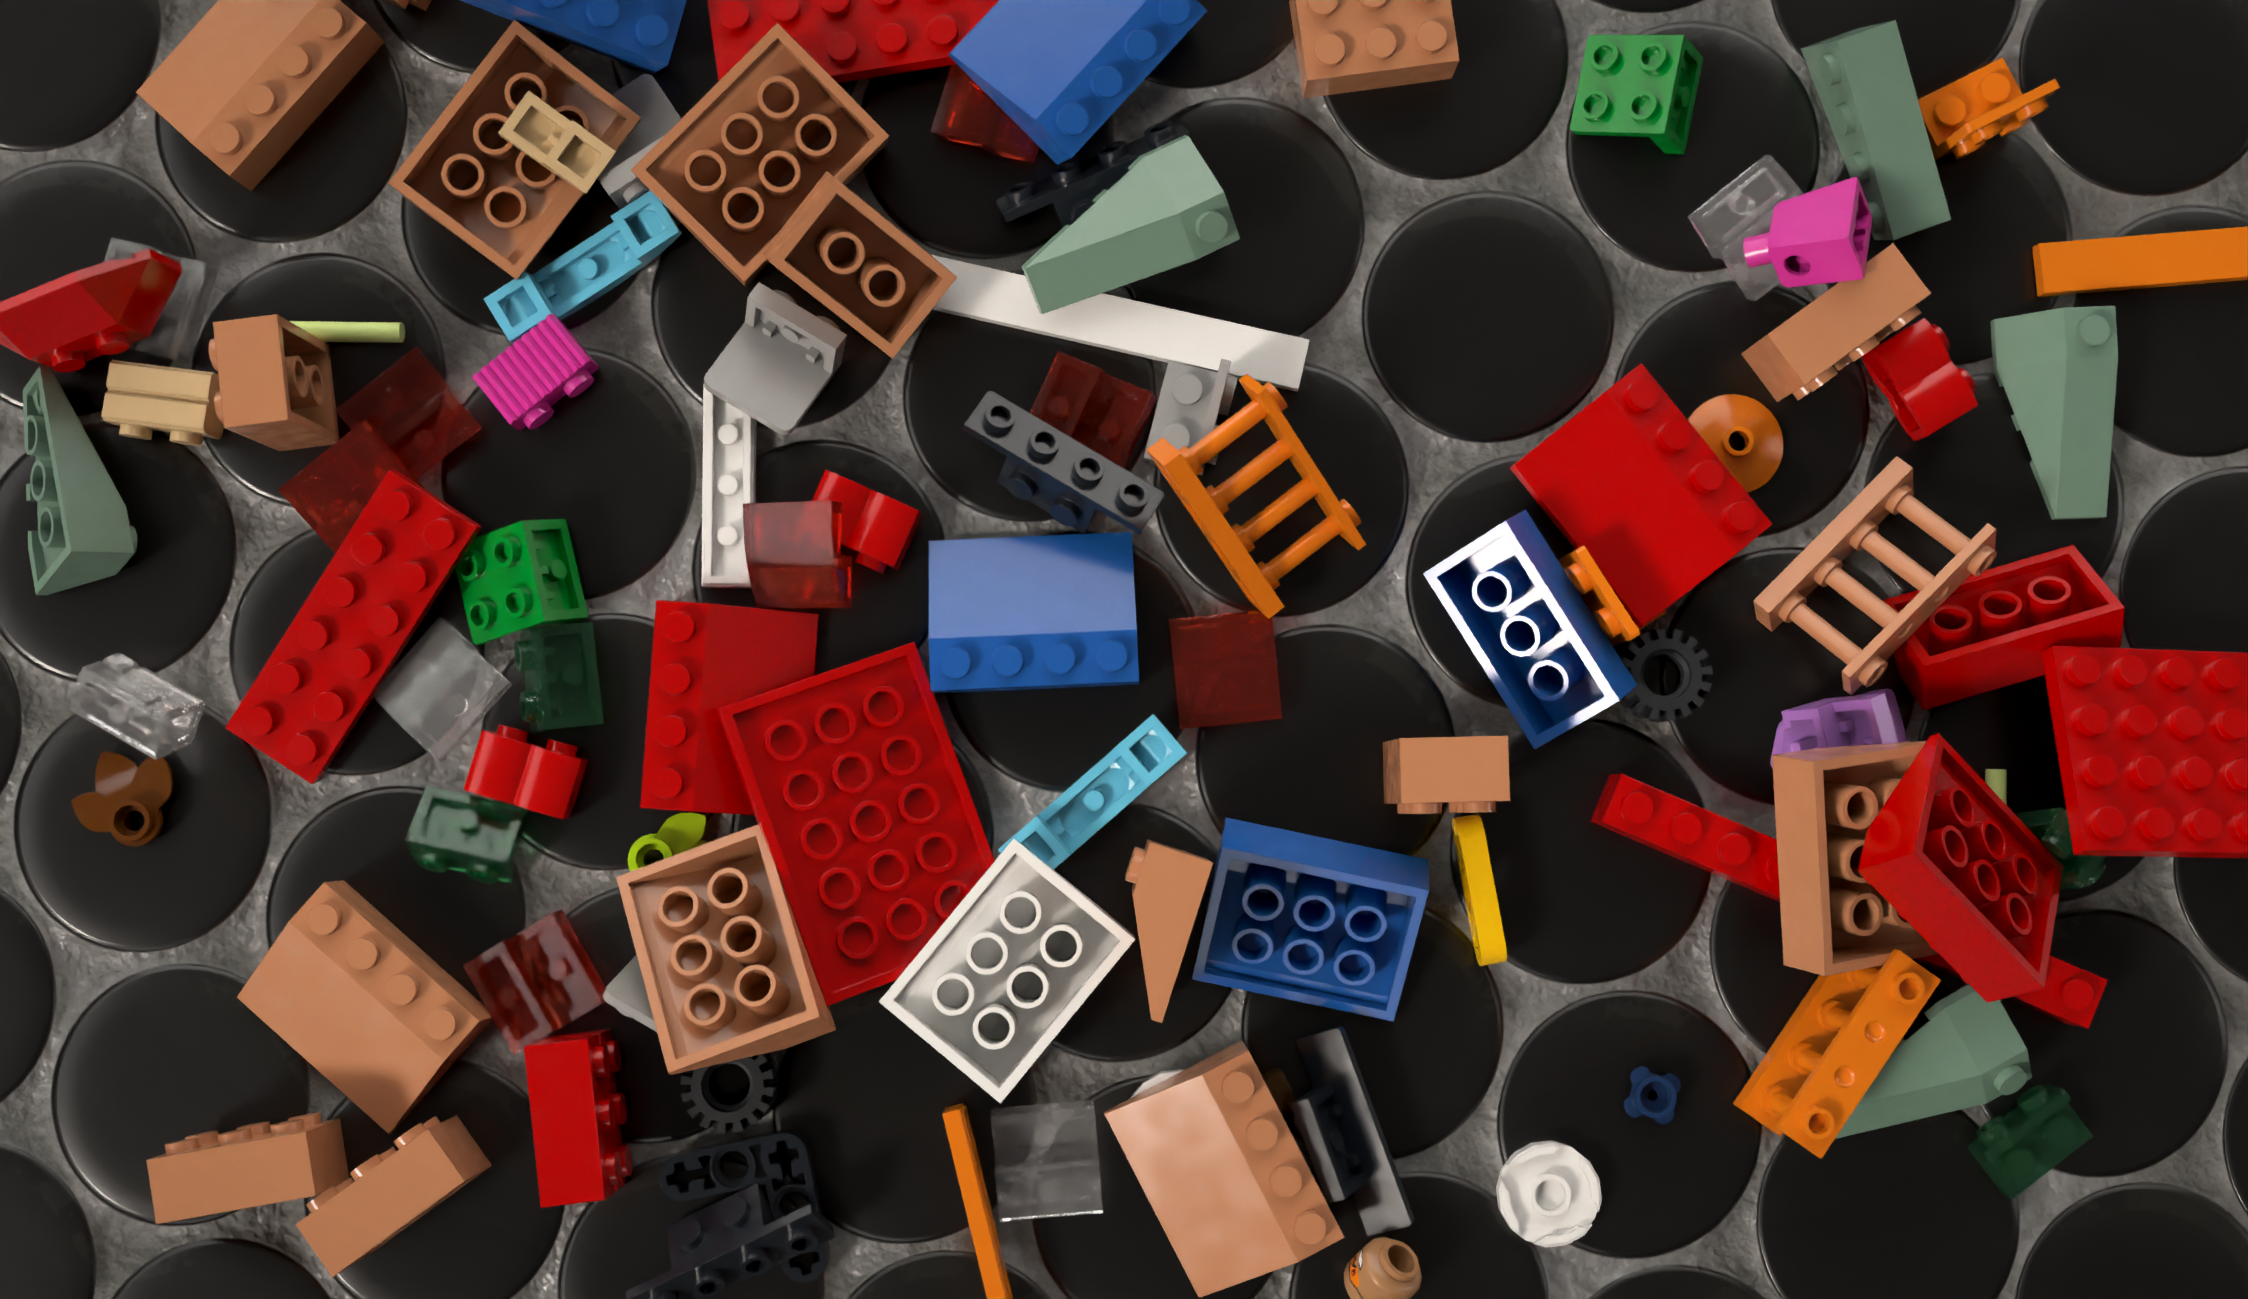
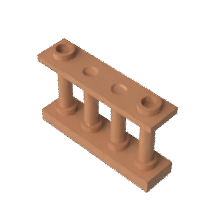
M1898 456L1753 601L1756 619L1771 632L1783 621L1786 623L1793 621L1846 663L1847 666L1841 671L1843 689L1851 696L1862 684L1866 687L1874 684L1888 666L1886 660L1971 574L1976 577L1981 575L1991 565L1997 555L1995 551L1996 529L1989 523L1970 539L1914 498L1913 467ZM1889 513L1893 515L1901 513L1956 556L1934 576L1877 533L1878 525ZM1854 549L1857 551L1865 549L1920 592L1898 613L1842 570V561ZM1818 585L1822 587L1829 585L1884 629L1862 650L1806 606V597Z

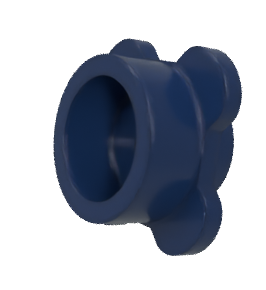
M1643 1066L1633 1069L1630 1073V1080L1632 1082L1631 1093L1623 1103L1626 1113L1634 1118L1645 1115L1654 1118L1659 1124H1667L1672 1121L1675 1116L1673 1109L1677 1101L1676 1093L1681 1089L1678 1077L1672 1073H1667L1663 1076L1653 1074L1648 1068ZM1651 1090L1657 1093V1097L1654 1100L1648 1099V1092Z

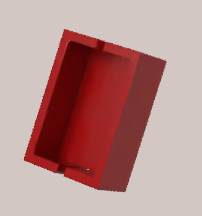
M610 1029L549 1036L524 1046L541 1208L606 1200L615 1191H618L627 1184L626 1176H631L633 1166L630 1146L628 1144L622 1145L620 1124L626 1123L627 1106L623 1092L617 1093L615 1072L621 1070V1052L618 1041H611Z

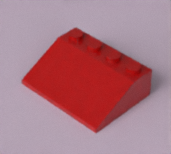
M1642 363L1510 467L1511 471L1575 550L1585 546L1639 629L1739 553L1772 525L1771 521Z
M656 600L640 808L754 815L717 710L815 676L819 614L710 603Z
M1939 733L1932 735L1928 738L1867 829L1858 871L1866 882L1872 885L1895 908L1897 913L1906 919L1928 942L1930 947L1938 952L1958 972L1962 980L1969 984L1987 1003L2045 988L2064 866Z

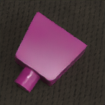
M1858 177L1790 198L1774 206L1770 231L1744 238L1743 250L1748 266L1753 268L1773 263L1780 283L1787 288L1863 279L1865 277L1873 217Z

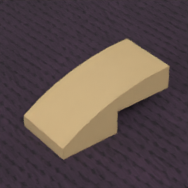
M530 91L525 94L498 132L502 138L585 194L588 193L616 153L615 150L573 120L570 121Z

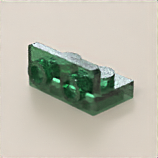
M593 622L536 626L521 632L520 641H516L514 645V658L517 670L519 672L524 671L526 692H521L520 712L523 722L530 723L531 733L604 724Z
M426 785L405 840L412 859L426 870L439 873L445 872L446 869L464 872L470 878L487 884L496 883L497 880L512 883L516 873L513 859L529 815L527 809L513 804Z
M2062 807L2020 812L2016 815L2064 866L2060 890L2089 887L2103 874L2107 865L2104 861L2106 856L2073 854L2067 811Z
M2049 1084L2045 1086L2037 1085L2028 1089L2017 1099V1104L2019 1105L2004 1118L1998 1116L1984 1123L1976 1132L1978 1138L1966 1146L2005 1197L2014 1199L2093 1137L2068 1104L2072 1098L2065 1089Z

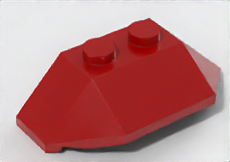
M148 248L135 252L130 258L110 260L87 267L1 301L0 344L29 360L51 367L57 372L77 371L85 367L87 361L99 356L125 352L130 348V344L150 336L182 274L181 264Z

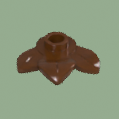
M103 751L99 756L95 772L96 792L85 793L72 799L74 812L80 823L91 831L111 832L118 842L126 846L138 847L147 845L159 835L162 829L163 815L161 808L173 792L172 770L168 761L160 753L151 755L139 766L126 756ZM138 811L143 814L145 820L140 830L134 829L131 823L132 816Z

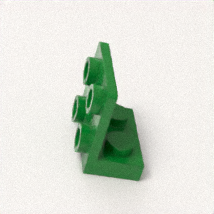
M1590 35L1586 43L1570 130L1576 135L1649 137L1665 154H1685L1704 57L1684 35Z
M566 519L522 520L474 538L455 568L472 642L475 645L486 644L538 625L571 623L589 617Z

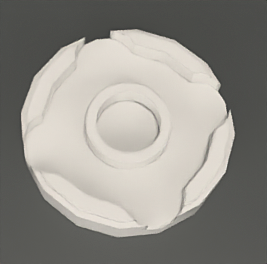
M1551 1140L1533 1142L1515 1151L1501 1168L1496 1186L1498 1209L1507 1225L1526 1241L1546 1248L1568 1245L1584 1236L1592 1226L1591 1223L1595 1219L1597 1211L1599 1212L1602 1202L1600 1179L1590 1161L1571 1146Z

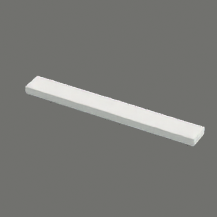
M932 255L957 276V279L932 310L1168 363L1171 360L1218 372L1221 359L1231 361L1228 375L1240 379L1248 374L1260 384L1265 385L1267 382H1270L1274 387L1298 392L1310 341L1308 339L1104 293L1042 314L1039 312L1026 276Z

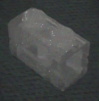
M117 653L105 658L103 662L97 661L83 667L79 673L69 708L75 714L157 760L170 754L173 749L176 751L191 744L205 704L200 698L151 670L139 667L137 662L123 654Z

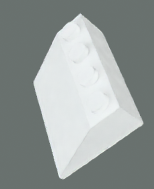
M1014 838L879 1002L1001 1104L1134 942L1135 936Z

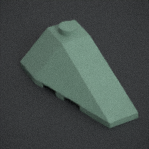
M1184 135L1139 156L1128 167L1130 171L1109 190L1104 189L1092 200L1094 204L1073 224L1065 225L1022 265L1040 313H1048L1195 261L1240 239L1225 193L1189 136Z
M2115 306L2063 307L1990 321L1993 372L1999 387L2003 386L2014 412L2011 418L2016 430H2021L2032 457L2030 466L2051 519H2098L2107 517L2118 368Z
M39 366L23 389L25 451L27 455L35 456L30 483L26 484V501L37 502L38 531H28V551L36 595H49L116 575L135 554L137 549V533L135 528L129 525L126 505L51 367Z
M1968 984L1941 999L1924 1012L1930 1021L1908 1039H1901L1835 1139L1986 1104L2001 1095H2010L2022 1088L2026 1081L2032 1078L2028 1050L2000 1000L1987 1003Z

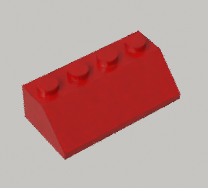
M2070 545L1985 570L1977 577L1971 574L1893 654L1902 680L1924 711L2045 675L2041 652L2051 646L2121 648L2125 607L2074 545ZM1916 590L1883 601L1899 613L1920 591Z

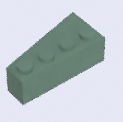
M1896 20L1857 28L1801 48L1850 178L1858 177L1873 217L1871 234L1874 240H1896L1951 220Z

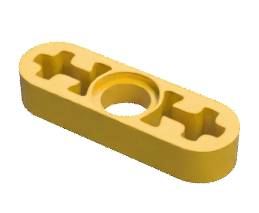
M1479 814L1452 818L1453 838L1477 961L1480 966L1506 962V942L1481 817Z

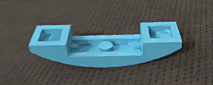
M648 191L611 215L613 223L533 275L525 271L518 280L513 279L485 297L484 301L509 342L514 343L521 339L531 328L537 326L540 321L545 320L549 314L553 313L562 320L627 280L662 253L682 234L666 206L651 191Z
M1152 714L1062 795L1001 846L998 851L1002 853L1015 838L1054 870L1186 755L1187 751L1160 720Z

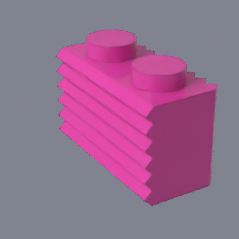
M552 313L547 315L545 320L540 321L537 326L531 328L521 339L515 341L512 346L507 347L504 352L491 360L488 365L482 367L472 378L511 426L519 431L526 426L533 430L550 419L554 413L551 406L566 394L570 398L576 397L590 387L594 381L591 374L598 370L599 366L567 326Z

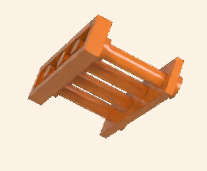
M1246 374L1239 379V382L1252 400L1249 404L1189 449L1183 446L1177 450L1167 440L1161 438L1146 451L1248 600L1269 619L1285 607L1274 591L1280 586L1279 579L1338 534L1357 550L1364 547L1366 543L1356 529L1362 523L1361 519L1345 499L1338 501L1283 415L1282 411L1288 407L1284 398L1270 382L1261 385ZM1264 419L1277 441L1216 488L1210 485L1205 489L1197 477L1203 472L1201 466ZM1289 458L1302 480L1241 527L1237 523L1231 527L1223 516L1230 510L1228 504ZM1314 497L1327 518L1265 564L1261 561L1256 565L1249 552L1255 549L1253 543Z
M1895 948L1884 965L1829 976L1819 975L1733 1104L1779 1136H1782L1784 1133L1809 1152L1822 1159L1941 980Z

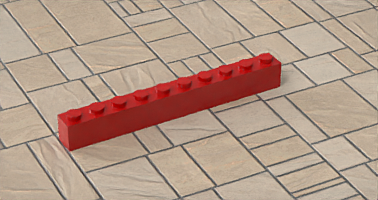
M1609 774L1590 822L1780 902L1777 839L1624 774ZM1940 954L1915 959L1962 979L1958 972ZM2049 956L2045 988L2006 999L2060 1022L2089 1029L2108 980L2053 956Z

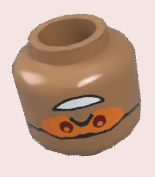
M1387 1237L1374 1238L1347 1263L1343 1275L1345 1288L1350 1299H1410L1418 1292L1422 1281L1421 1269L1415 1252L1405 1243Z

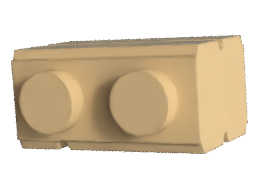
M112 360L109 363L106 382L108 391L104 396L101 416L103 421L120 427L119 435L151 440L153 431L170 433L169 441L192 446H202L203 437L220 439L222 437L224 424L219 421L214 406L215 393L220 391L218 374Z

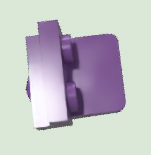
M1879 689L1856 696L1824 698L1781 711L1783 719L1778 724L1772 755L1815 748L1908 742L1894 692L1891 689ZM1771 755L1770 765H1771V767L1773 768L1772 755Z

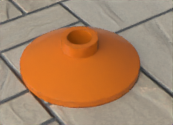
M1736 394L1717 396L1701 404L1688 418V421L1747 493L1763 486L1777 471L1783 455L1782 431L1770 410L1755 399ZM1732 433H1737L1744 438L1745 446L1742 451H1736L1731 448L1729 437Z

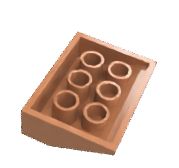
M218 0L136 93L226 174L252 192L385 41L362 18L340 0Z
M514 20L388 184L446 229L518 280L584 195L583 192L539 164L498 134L525 94L530 91L564 117L578 123L616 152L640 122L641 117Z
M777 23L631 171L708 251L746 287L770 263L763 254L764 250L826 171L847 186L888 144L889 135Z
M1926 741L1815 748L1772 755L1783 963L1785 966L1822 976H1829L1884 965L1894 948L1900 950L1911 959L1939 954L1930 947L1928 942L1906 919L1897 913L1895 908L1872 885L1866 882L1858 871L1867 829Z
M759 824L616 877L665 1064L670 1075L786 1049L836 1030L830 1007L825 1004L776 865Z
M1147 839L1145 849L1134 847L1125 875V881L1133 883L1132 895L1151 1020L1162 1023L1213 862Z
M344 880L324 882L287 923L237 996L243 1004L388 1134H391L495 1017L490 1010Z
M1242 1040L1104 1112L1199 1298L1295 1264L1344 1238L1260 1071Z

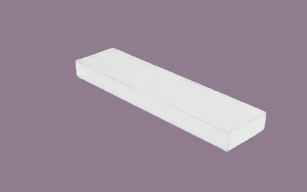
M704 384L701 587L755 588L757 420L707 391Z

